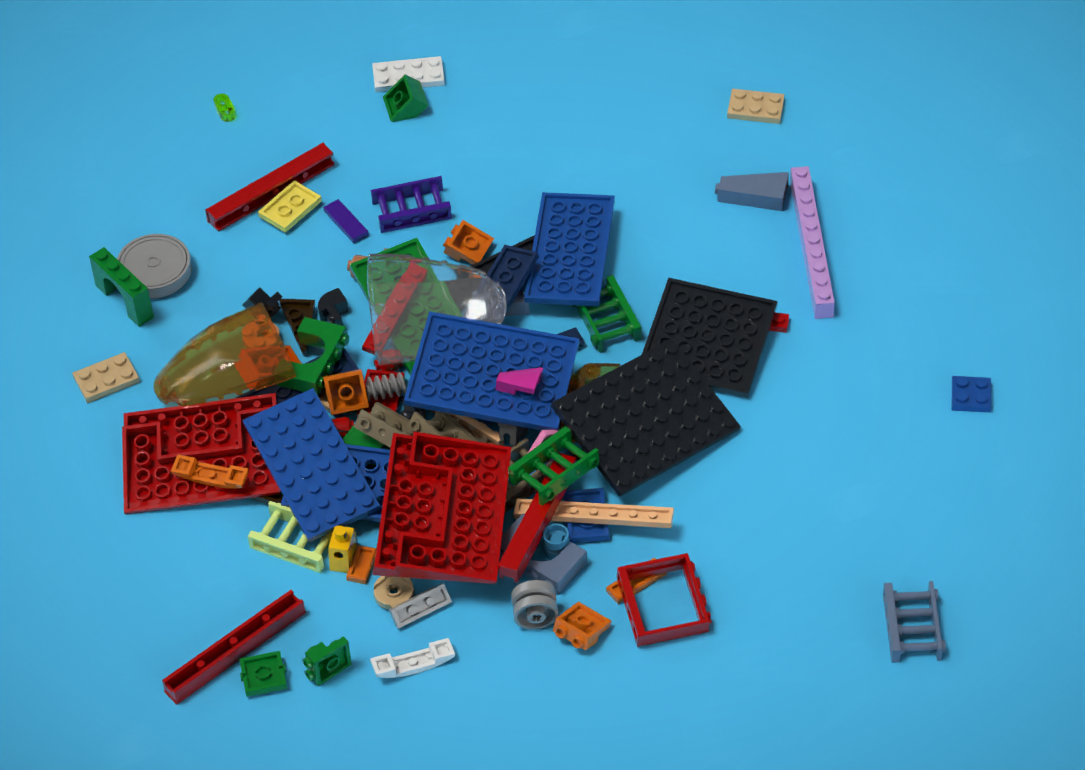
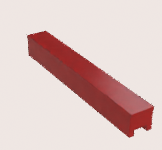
M324 142L205 209L207 222L219 232L269 203L294 180L302 184L334 166L335 164L331 158L333 152Z
M558 453L572 464L576 463V457ZM553 461L550 469L558 475L566 470L556 461ZM545 476V478L542 481V484L546 485L552 479H550L548 476ZM568 487L543 505L539 504L537 491L498 564L499 578L503 579L506 576L513 578L516 583L519 582L543 536L544 529L549 525Z
M289 590L162 680L164 693L177 705L238 662L240 658L245 657L306 613L304 601L302 599L299 600L294 595V592Z

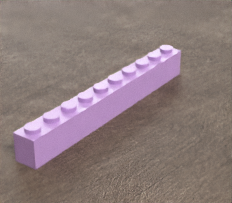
M809 166L793 167L790 170V186L814 318H833L834 297Z

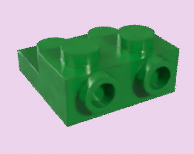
M344 636L332 641L327 647L323 642H320L305 652V658L302 661L307 668L304 673L308 680L314 681L317 686H320L352 665L349 642Z

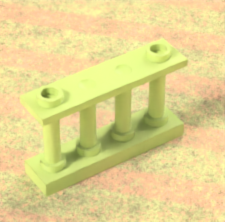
M269 501L268 506L271 517L261 532L250 531L248 535L249 547L321 573L324 568L323 556L321 554L331 540L332 533L323 536L316 549L312 552L303 549L308 542L304 533L296 545L286 543L295 526H299L289 507L281 506V503ZM278 519L289 522L279 539L268 536Z

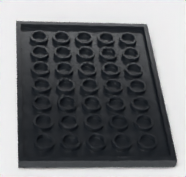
M673 338L555 400L551 404V408L564 425L571 430V434L587 454L595 448L599 450V463L596 467L619 497L725 439L741 428L740 424Z

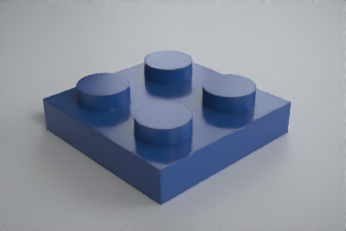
M952 376L951 410L991 412V378Z

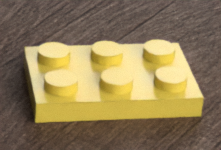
M294 180L260 209L258 216L286 233L322 201V198L319 194Z

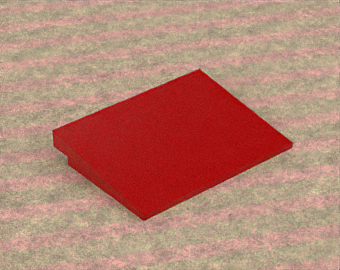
M276 393L124 413V426H122L124 514L280 494L276 482L243 424L244 419L277 405L278 398ZM177 455L196 458L197 462L226 468H229L230 465L248 468L249 473L242 488H220L184 479L172 474L171 469Z
M413 432V436L393 433L373 575L496 584L509 475L508 467L510 466L512 447Z

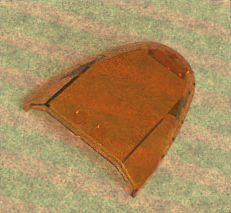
M259 303L223 318L191 338L161 369L155 378L153 388L157 398L162 403L175 402L179 406H190L206 403V399L218 397L219 400H222L224 395L230 393L242 395L243 390L253 387L257 391L296 377V374L275 326L263 303Z

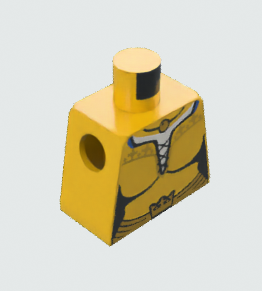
M334 527L328 548L330 571L348 573L358 545L354 528ZM339 553L343 554L342 558H339Z

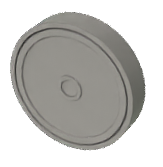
M149 234L138 237L126 244L117 257V260L148 288L150 299L161 298L175 293L187 283L192 272L190 254L185 244L179 239L166 234Z

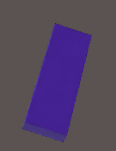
M339 199L323 207L324 212L353 243L369 235L368 230Z

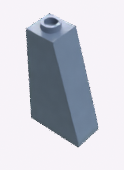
M789 173L721 176L720 183H716L715 194H718V202L782 211L788 189Z

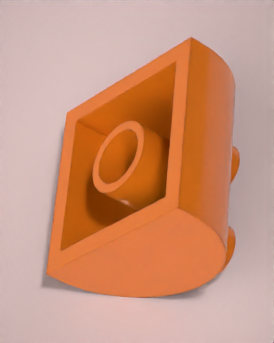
M361 369L323 377L331 415L369 407Z

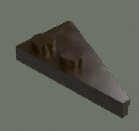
M280 299V307L301 353L307 355L309 345L300 343L297 330L304 317L313 319L316 305L315 300Z

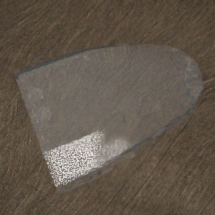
M403 254L368 255L367 288L374 351L379 365L415 361L429 311L496 324L503 322L507 309L505 293L500 284L489 278L486 272L462 264H450L445 260L441 262L430 260L429 257L414 258L411 255Z

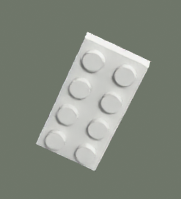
M441 56L372 63L375 92L389 91L405 74L420 81L422 88L445 85Z

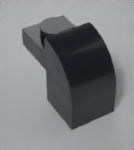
M259 287L242 306L253 316L259 319L265 318L269 321L281 309L278 301L283 296L276 292L270 297Z
M339 288L325 293L318 302L320 321L343 326L340 315L348 312L347 299Z

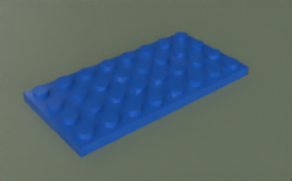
M542 192L532 251L538 252L539 258L528 275L524 303L600 305L615 195Z
M313 388L243 420L247 432L309 543L332 533L335 526H347L381 510L379 502Z

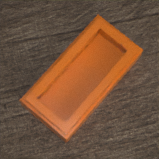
M358 545L346 575L347 581L361 584L367 583L375 561L376 548Z

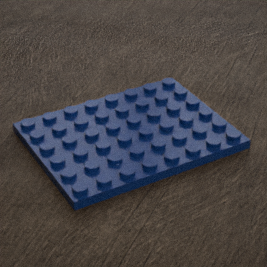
M429 311L404 397V405L531 429L558 431L561 419L551 408V404L555 400L567 395L580 339ZM543 368L540 382L537 384L534 394L516 390L514 395L496 390V380L501 372Z

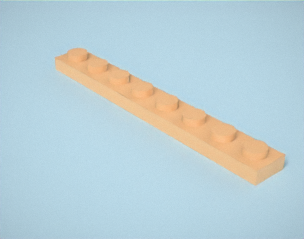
M516 499L513 512L514 519H518L523 513H526L533 499ZM560 501L551 521L672 528L674 508Z

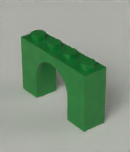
M105 247L89 256L95 285L107 296L118 289L124 299L128 317L138 327L154 318L148 288Z
M304 317L297 330L299 341L302 344L323 349V355L316 361L306 364L281 359L273 374L277 386L302 392L313 388L316 394L319 395L321 389L325 387L323 377L333 373L335 363L341 358L342 350L349 343V335L346 326Z

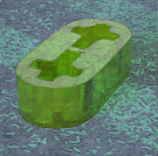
M223 93L215 95L213 98L214 107L220 119L224 122L233 121L236 113L229 96Z

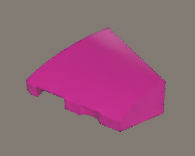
M543 368L501 372L496 380V390L514 395L516 390L534 394L537 384L540 382Z

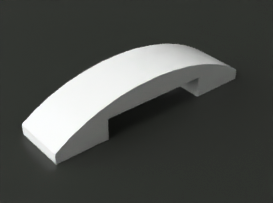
M449 638L429 643V648L396 657H391L389 653L370 658V662L376 677L395 678L417 674L439 666L455 657V652Z

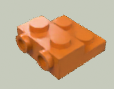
M462 220L459 226L455 224L450 233L453 235L452 238L447 237L443 247H445L443 253L458 262L462 258L473 265L482 260L494 238Z
M578 601L555 619L553 632H555L558 638H565L570 641L575 648H582L586 651L597 643L599 635L610 628L612 621Z

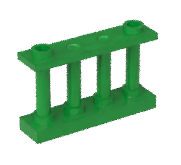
M614 275L606 277L607 285L601 291V296H611V301L589 308L581 305H572L577 308L591 335V343L597 347L599 353L603 352L604 341L625 334L631 335L634 341L642 339L641 325ZM611 308L618 309L619 311L618 314L593 321L590 317L592 314ZM618 321L625 322L626 324L625 327L601 335L597 330L599 327Z
M565 426L509 466V482L516 485L524 480L538 490L539 504L543 505L551 501L557 494L588 471L594 469L599 463V450L595 448L588 454L572 443L571 430ZM568 449L578 456L580 460L572 464L558 453ZM553 459L566 470L558 475L544 463ZM539 470L552 480L543 485L529 474Z

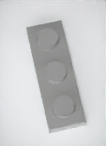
M441 583L388 610L396 628H401L452 601L444 583Z

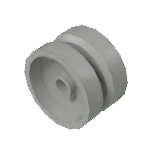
M542 580L526 581L520 583L511 592L514 621L518 626L533 630L548 627L555 622V619L558 617V606L556 603V591L551 583Z

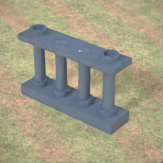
M929 581L928 591L899 593L893 591L892 583H884L883 601L891 663L900 662V655L904 654V652L936 650L937 661H940L942 652L946 651L945 640H941L936 605L938 589H934L933 581ZM928 599L930 608L899 609V607H895V603L903 600ZM931 616L932 625L901 626V624H897V620L902 617ZM933 633L934 642L903 643L899 639L903 634Z

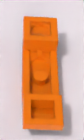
M177 455L171 473L204 485L220 488H242L249 469L233 465L226 468L197 462L196 458Z

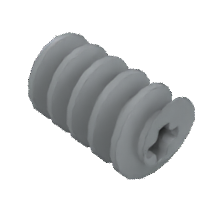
M401 372L397 373L396 378L393 373H390L389 379L384 374L381 381L378 376L374 377V382L370 377H367L365 387L368 402H370L371 396L374 397L375 401L378 400L379 394L383 399H385L386 393L389 394L390 398H393L394 392H396L398 397H400L401 391L406 394L405 380Z

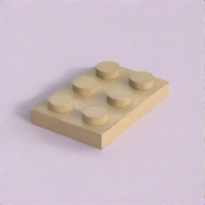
M732 89L727 118L780 124L785 94Z
M125 352L72 373L87 403L140 383L139 377Z

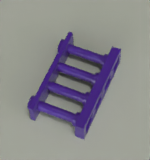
M442 176L371 190L372 204H379L382 215L378 216L380 232L385 233L452 219L450 202H442L439 192L443 191ZM432 193L435 204L425 206L422 195ZM415 197L418 208L407 210L404 198ZM397 200L400 211L389 213L386 202Z

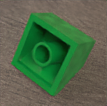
M406 74L383 96L390 121L392 122L418 117L429 106L421 82Z

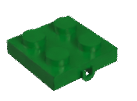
M280 651L239 659L242 671L240 677L241 682H244L246 697L287 689L284 674L286 673L285 664H282Z

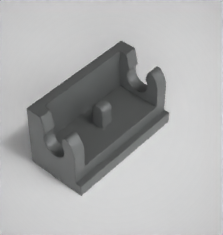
M498 422L501 442L504 441V434L507 433L510 435V445L516 446L528 434V428Z

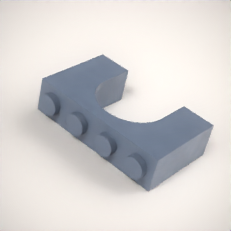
M524 513L502 535L499 561L525 515ZM570 542L552 560L542 562L530 559L523 574L530 580H542L551 583L558 595L587 564V551Z

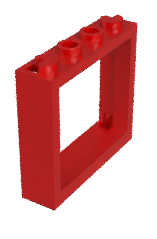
M688 553L617 567L616 578L637 647L709 632V625L712 624L711 614L706 611V598L704 594L701 595L700 579L695 577V564L690 561ZM683 570L698 621L645 632L630 580Z

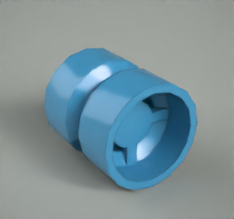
M550 524L543 531L544 554L548 559L552 560L557 557L569 544V531L562 524Z

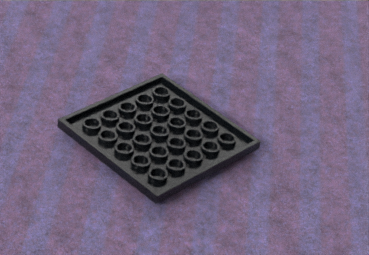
M668 277L642 354L673 338L712 390L748 398L778 301Z

